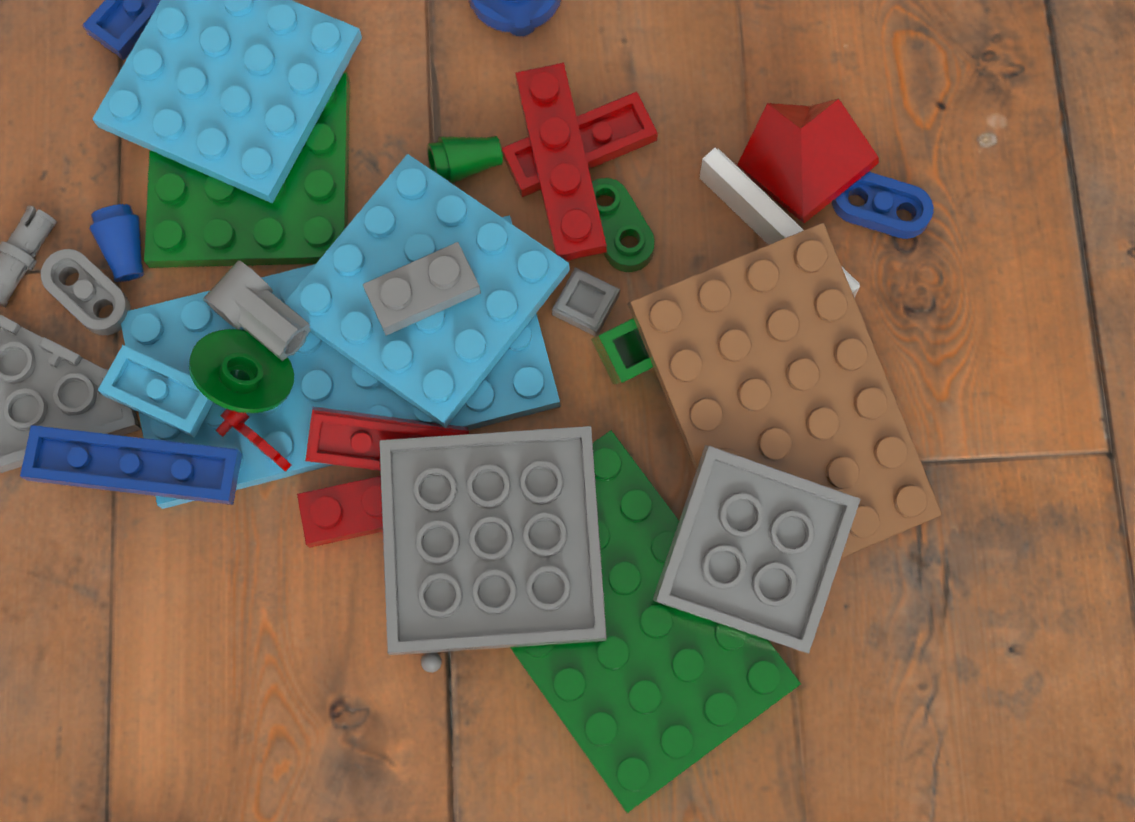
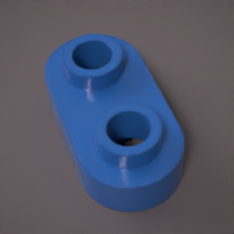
M872 172L865 174L832 201L834 211L844 221L902 239L914 238L920 235L928 226L934 210L930 196L920 187ZM852 195L860 196L865 204L855 206L850 203L848 197ZM898 210H906L911 213L913 219L903 221L897 216L896 212Z

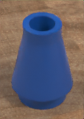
M128 204L107 206L91 214L93 224L89 229L112 271L114 281L126 282L142 277L144 270L141 257L139 216L133 214L132 208Z

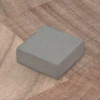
M575 267L552 308V315L596 337L620 295V289Z

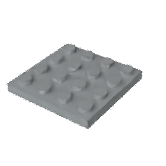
M591 426L379 440L387 650L390 656L606 641Z

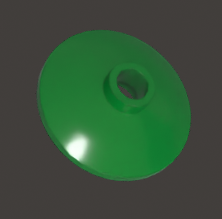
M224 329L207 334L195 344L189 359L190 376L198 390L215 404L236 412L260 413L274 409L287 399L294 383V370L289 358L287 357L283 361L280 360L245 330Z

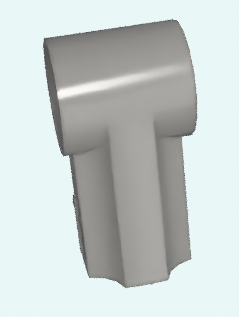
M237 261L203 298L231 326L238 330L242 327L282 361L290 355H294L302 347L308 333L311 331L309 323L272 294L273 290L241 261Z

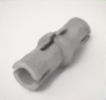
M30 205L26 208L19 224L7 242L2 241L0 243V306L6 307L8 304V300L26 271H32L37 264L34 258L46 237L57 223L50 215Z

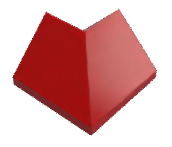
M838 98L812 106L767 103L737 166L759 188L805 224L878 165L879 157Z

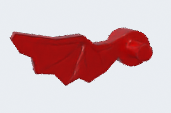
M226 409L220 415L224 421L215 431L222 437L233 427L282 470L286 472L291 467V464L278 451L244 424L249 419L246 413Z

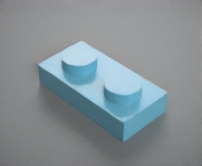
M124 345L119 350L98 389L103 396L194 438L214 403L198 390L190 375Z

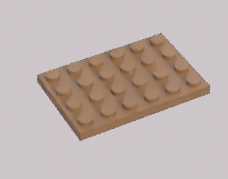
M824 222L627 303L695 470H697L704 447L712 446L860 498L861 500L841 558L942 515Z

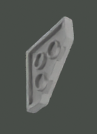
M0 315V473L22 467L31 425L120 436L141 430L135 410L103 396L98 391L108 369H103L82 358L79 354L21 327L18 323Z

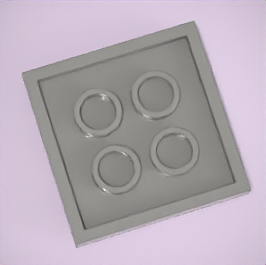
M705 446L653 600L809 654L861 499L712 446Z

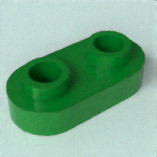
M612 178L593 180L592 185L596 200L604 195L610 196L614 200L613 204L606 207L597 203L607 245V252L604 253L606 259L614 268L623 272H636L643 269L649 264L654 254L655 239L650 227L622 183ZM626 236H632L639 243L633 248H627L620 241Z

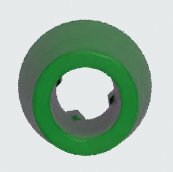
M439 136L438 142L427 144V157L430 169L452 184L488 168L503 164L502 148L497 136L487 138Z

